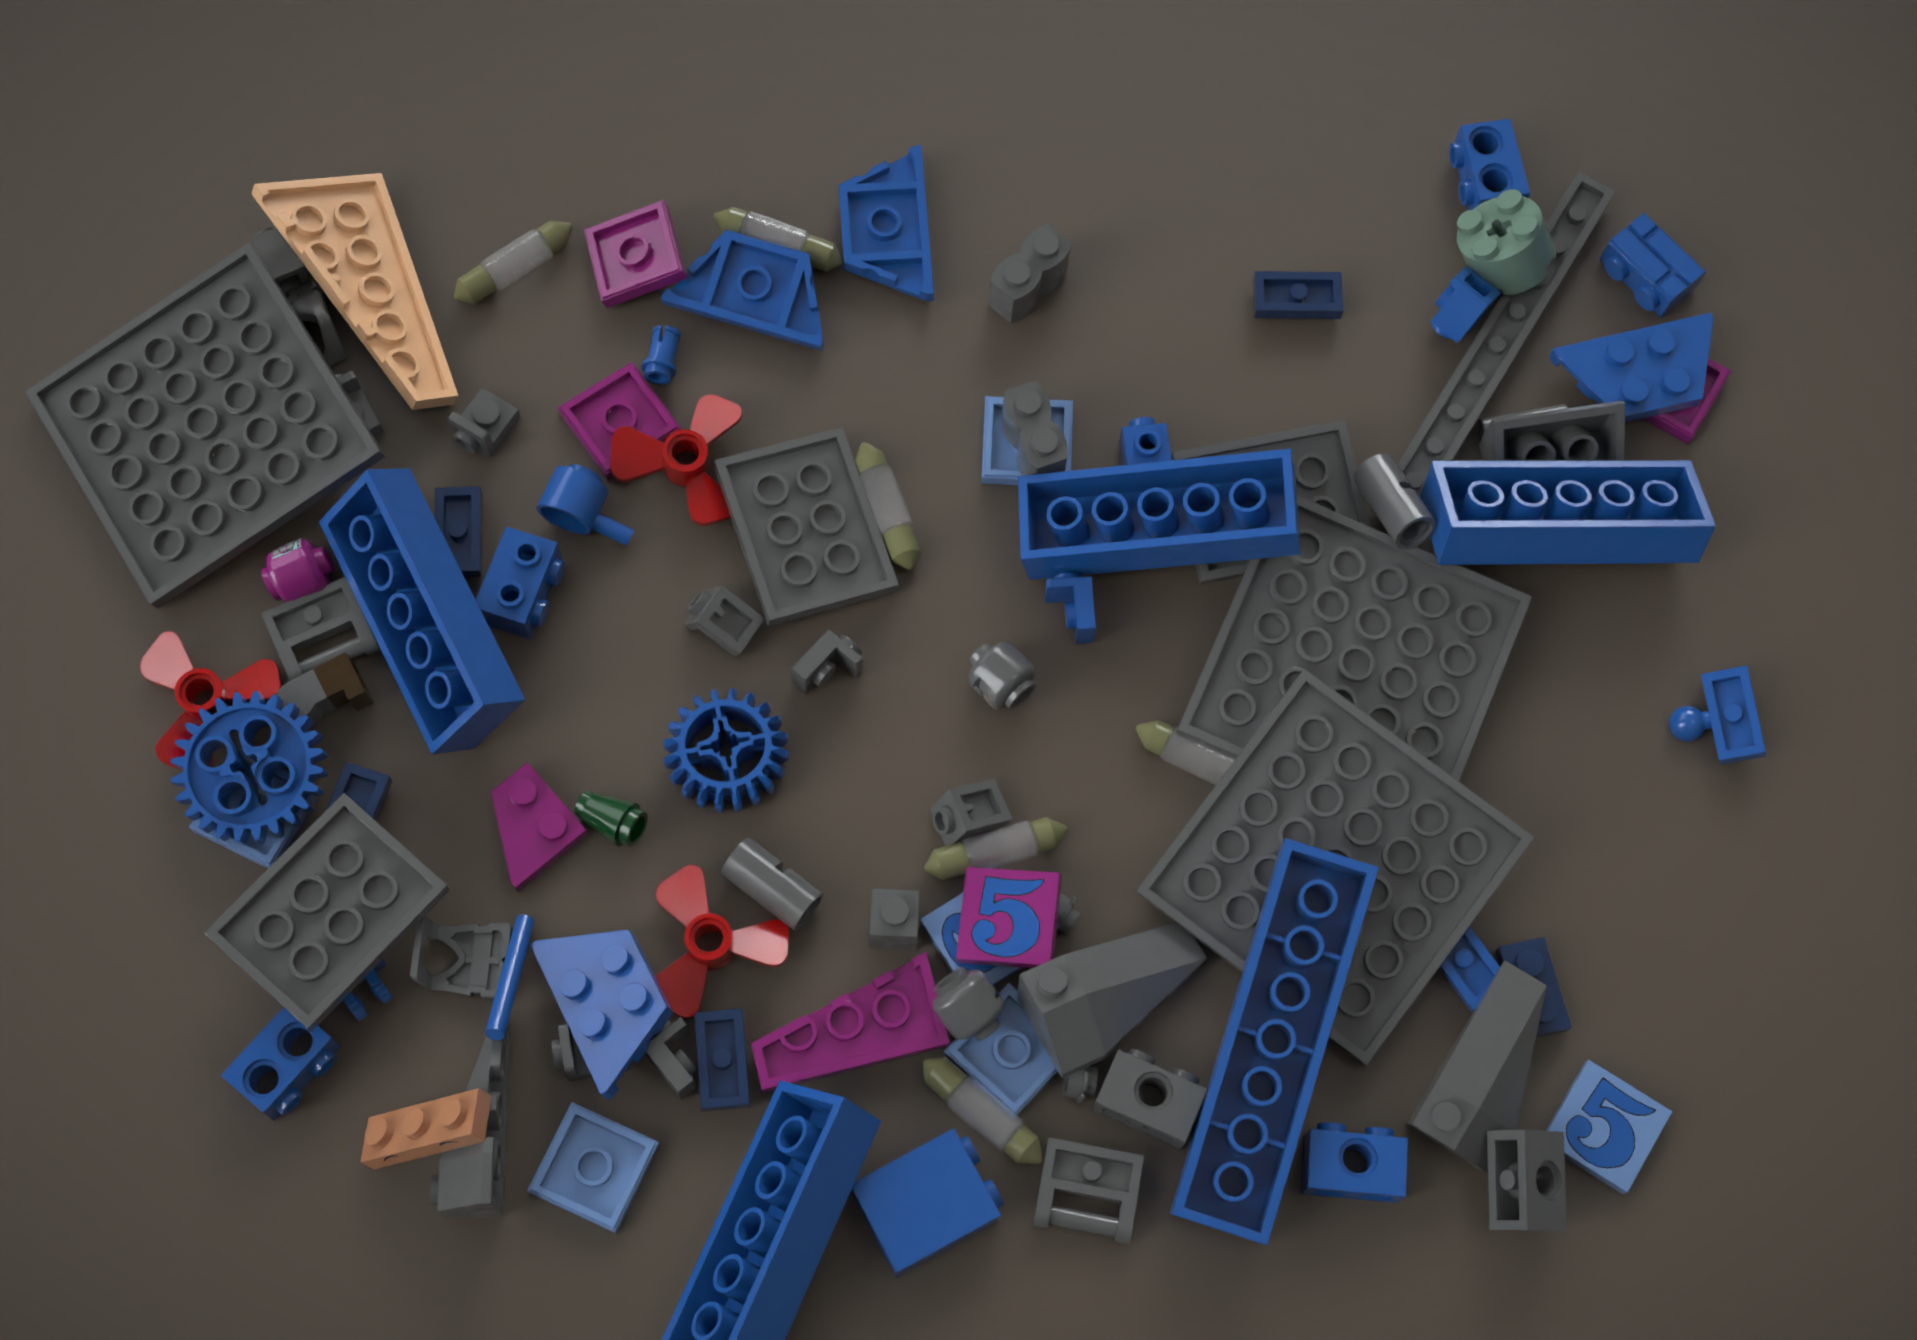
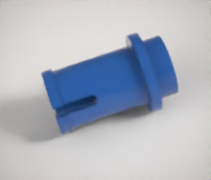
M658 325L652 330L648 358L644 359L641 367L644 372V378L653 384L665 385L670 382V379L677 372L674 360L681 334L674 327L665 325L664 336H662V326Z

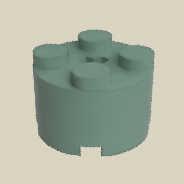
M1506 190L1498 197L1483 202L1473 210L1465 211L1457 220V244L1466 265L1497 290H1502L1503 295L1519 294L1534 287L1549 273L1547 266L1553 258L1555 261L1556 247L1539 206L1533 200L1522 196L1519 190Z

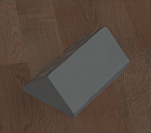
M1615 401L1492 419L1479 443L1482 461H1624L1625 403L1623 401Z

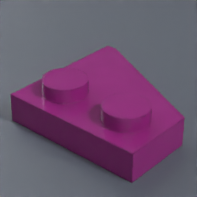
M528 762L491 791L510 881L517 892L588 835L584 826Z

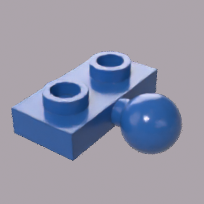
M1748 666L1701 674L1708 711L1701 712L1693 706L1677 708L1672 712L1668 721L1671 734L1680 741L1691 742L1700 738L1706 729H1712L1720 765L1766 757Z

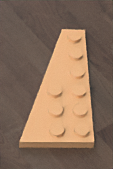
M382 173L254 184L252 196L412 410L454 405L459 395Z

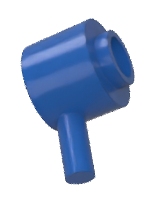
M571 464L569 467L558 466L555 468L536 507L537 512L545 520L563 530L578 535H588L591 530H594L625 546L629 543L634 532L633 529L600 514L609 491L597 473L577 464Z

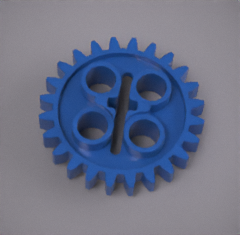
M254 691L250 703H247L242 694L234 692L233 706H228L223 700L217 698L215 699L217 709L215 714L212 715L201 708L198 711L203 723L200 726L192 723L185 724L187 730L193 735L190 741L176 740L175 742L176 745L185 750V755L172 758L170 763L183 769V773L172 777L170 780L174 785L186 788L175 797L176 801L183 805L192 804L185 815L193 821L202 818L199 828L206 833L216 828V837L226 842L234 831L235 841L245 845L251 832L257 842L264 844L268 829L282 838L284 837L282 823L288 821L299 827L301 823L296 812L302 809L313 813L315 809L307 801L308 796H322L324 793L314 784V780L328 777L326 770L316 766V762L326 759L328 753L323 749L313 748L323 739V736L317 730L307 732L313 724L312 719L307 715L297 718L300 709L292 702L282 709L283 700L278 695L273 694L266 704L264 695L259 691ZM271 727L272 733L269 741L263 746L255 747L253 739L256 732L261 728ZM234 731L239 732L238 735L244 753L256 762L251 768L268 798V802L265 805L261 804L256 783L244 774L248 770V765L232 739ZM227 747L228 755L225 762L218 767H211L210 759L213 752L218 748ZM282 768H289L290 777L288 782L281 788H272L271 781L275 772ZM244 788L246 791L244 803L236 809H229L228 801L230 795L237 789Z

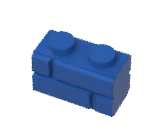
M1642 213L1627 228H1624L1608 242L1600 257L1606 273L1616 281L1622 280L1634 292L1637 303L1647 311L1653 310L1660 318L1691 294L1706 273L1645 213Z

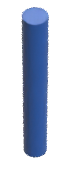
M518 915L515 919L485 1035L492 1040H502L506 1033L534 926V919L528 915Z

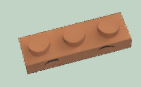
M477 1088L369 1117L360 1163L374 1170L485 1142L492 1096Z

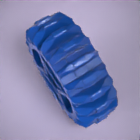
M731 688L728 691L727 699H720L718 691L713 689L710 691L711 702L705 704L701 697L695 695L693 698L695 711L692 712L688 708L680 707L678 714L682 722L673 721L669 723L668 730L674 737H669L663 741L664 750L671 753L664 757V764L667 769L674 770L670 775L671 783L673 785L684 784L681 793L685 799L691 798L698 793L697 806L700 808H705L710 799H714L715 810L719 813L725 809V801H732L734 810L740 812L743 807L742 798L748 797L753 805H757L760 803L757 790L761 789L765 793L772 794L775 789L774 784L769 778L783 779L784 768L779 764L789 760L788 750L781 748L788 743V735L786 732L778 731L782 726L780 716L768 717L771 709L767 702L761 703L754 708L755 695L751 692L741 702L738 701L736 689ZM727 720L745 723L758 734L752 735L750 731H734L729 726ZM713 723L714 730L712 735L704 741L697 742V747L690 748L694 737L704 727ZM721 734H725L727 744H731L732 755H730L732 767H728L726 757L721 756ZM764 752L756 768L748 775L739 779L740 766L745 761L755 758L756 753ZM701 765L702 769H717L723 774L725 782L706 778L698 773L693 766Z

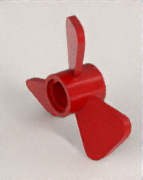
M714 394L703 396L696 405L690 430L682 429L675 431L667 437L665 442H661L629 426L617 428L612 435L610 467L613 477L618 482L626 483L664 471L666 477L673 484L686 487L689 515L694 523L700 526H709L731 519L721 487L707 474L708 446L740 422L742 417L741 407ZM681 452H690L697 459L691 464L683 465L676 462L674 457Z
M172 631L160 634L143 656L140 663V670L145 679L175 691V698L184 710L182 715L155 745V754L158 759L166 766L181 771L183 769L170 763L172 758L185 755V750L176 745L175 742L176 740L190 741L193 736L185 727L186 723H192L197 726L203 723L198 710L202 708L212 715L217 712L215 699L217 698L223 700L228 706H232L234 692H239L245 697L247 702H250L253 692L259 691L264 695L265 702H268L273 694L276 695L280 687H282L279 668L270 659L257 661L223 682L211 670L205 668L194 669L182 641ZM207 690L214 691L212 698L207 703L202 705L194 704L196 697L201 692ZM213 754L210 759L211 767H213Z
M687 865L659 884L656 890L658 904L686 927L684 940L688 952L655 975L673 1014L679 1018H694V1013H698L701 1008L708 970L713 971L723 968L730 962L733 955L768 967H779L786 962L789 947L788 926L781 920L775 919L732 931L729 923L723 917L709 913L705 879L702 870L698 866ZM706 933H717L723 938V942L715 951L705 952L697 947L699 938Z

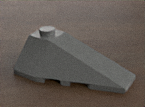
M1172 923L1067 953L1025 971L1019 976L1017 1000L1061 1078H1064L1105 1059L1116 1048V1044L1133 1028H1138L1146 1020L1147 1015L1163 999L1169 998L1206 963L1207 957L1194 936L1178 924Z
M1506 960L1501 964L1406 1123L1488 1174L1487 1131L1517 1130L1547 985Z
M509 1021L502 1040H492L486 1036L466 1091L479 1088L492 1096L485 1142L443 1152L439 1161V1175L431 1176V1205H438L437 1211L445 1218L504 1217L510 1049Z

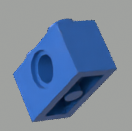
M1317 1123V1129H1310L1303 1136L1301 1194L1398 1203L1406 1197L1408 1138L1394 1137V1130L1390 1128L1367 1127L1365 1128V1134L1346 1132V1125L1339 1123ZM1345 1150H1355L1363 1156L1365 1161L1363 1173H1354L1346 1168L1343 1162Z

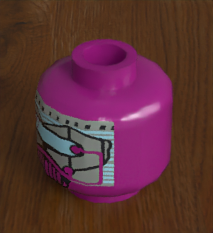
M300 538L271 551L266 557V567L261 569V574L271 596L276 601L284 600L288 602L322 591L330 583L329 573L334 571L335 567L330 554L324 546L316 548L309 540Z

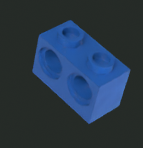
M1511 119L1461 125L1454 143H1451L1449 146L1451 166L1454 169H1458L1460 176L1459 198L1461 204L1467 206L1468 210H1473L1483 202L1498 197L1502 192L1510 189L1519 190L1522 196L1528 198L1530 190ZM1476 149L1483 150L1487 154H1481ZM1485 186L1493 187L1498 192L1490 191Z
M283 1007L221 1074V1077L274 1121L280 1114L282 1116L289 1114L299 1104L303 1097L302 1089L314 1076L320 1078L330 1070L337 1059L335 1053L341 1046L319 1026L310 1032ZM311 1035L313 1043L310 1050L302 1056H292L291 1047L293 1042L300 1036ZM277 1072L279 1080L275 1089L267 1094H259L257 1086L260 1078L266 1073Z

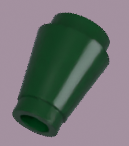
M588 790L581 794L574 811L576 816L582 818L583 821L617 846L623 844L630 847L634 846L643 835L648 821L647 813L640 810L638 803L593 793Z

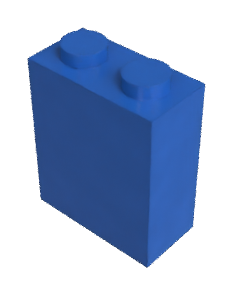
M954 1128L855 1181L852 1187L851 1194L896 1278L1000 1220L1001 1214L998 1208L1004 1205L1003 1200L991 1179L985 1182L982 1181L974 1166L980 1162V1158L968 1136L960 1139Z

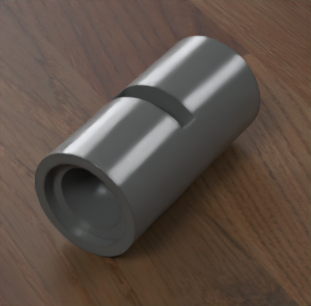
M1378 454L1372 456L1357 468L1354 474L1355 484L1398 548L1411 549L1417 547L1432 536L1436 529V520L1391 455Z
M747 837L728 857L722 867L721 875L792 930H799L815 912L823 899L824 893L791 868L784 871L782 869V861L752 838Z

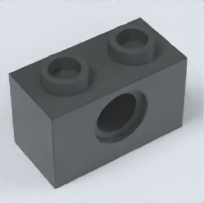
M1129 1048L1126 1053L1118 1049L1092 1111L1177 1149H1181L1190 1133L1207 1088L1198 1085L1199 1078L1185 1070L1173 1068L1172 1072L1155 1066V1059L1142 1051ZM1146 1084L1157 1086L1163 1094V1103L1159 1106L1146 1105L1139 1097V1088Z
M1541 1130L1487 1131L1489 1230L1567 1231L1564 1132Z

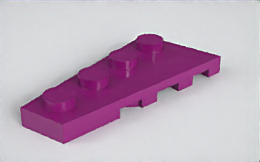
M924 952L911 959V962L894 971H888L872 979L871 983L852 993H846L830 1001L829 1005L810 1015L806 1014L752 1042L751 1046L762 1093L776 1090L780 1080L797 1085L949 1047L950 1042L946 1027L932 1007L936 993L934 992L935 984L927 953Z

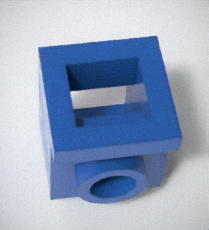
M1468 265L1450 281V285L1437 299L1435 305L1440 310L1430 321L1433 329L1439 335L1452 339L1457 344L1475 327L1501 294L1499 290Z
M1139 417L1131 420L1129 426L1122 427L1119 439L1122 465L1172 461L1166 423L1155 424V419L1152 417ZM1155 446V448L1151 450H1146L1142 448Z

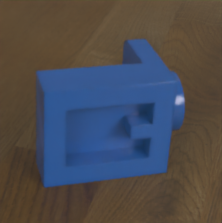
M1067 572L1054 576V579H1047L1045 602H1065L1066 629H1074L1075 644L1094 643L1096 622L1092 576L1081 577L1078 573Z

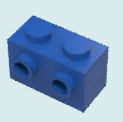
M507 526L505 527L476 598V602L488 626L531 639L535 626L541 627L544 624L549 610V601L546 600L552 585L557 587L560 584L565 571L566 562L562 560L558 542Z

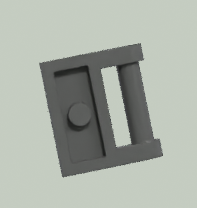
M346 577L327 584L322 591L285 602L261 613L290 681L345 652L351 659L365 653L369 657L381 652ZM352 627L355 628L358 637L298 662L295 652Z
M1048 1137L1033 1227L1047 1229L1049 1224L1115 1237L1114 1242L1129 1245L1144 1155ZM1054 1191L1119 1203L1118 1217L1054 1206L1052 1205Z

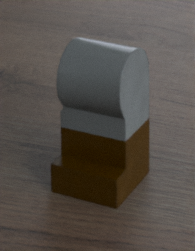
M346 652L287 682L280 687L276 694L283 700L282 709L292 702L300 709L297 718L303 715L311 718L313 724L310 728L317 725L324 714L349 702L357 711L374 703L356 665Z

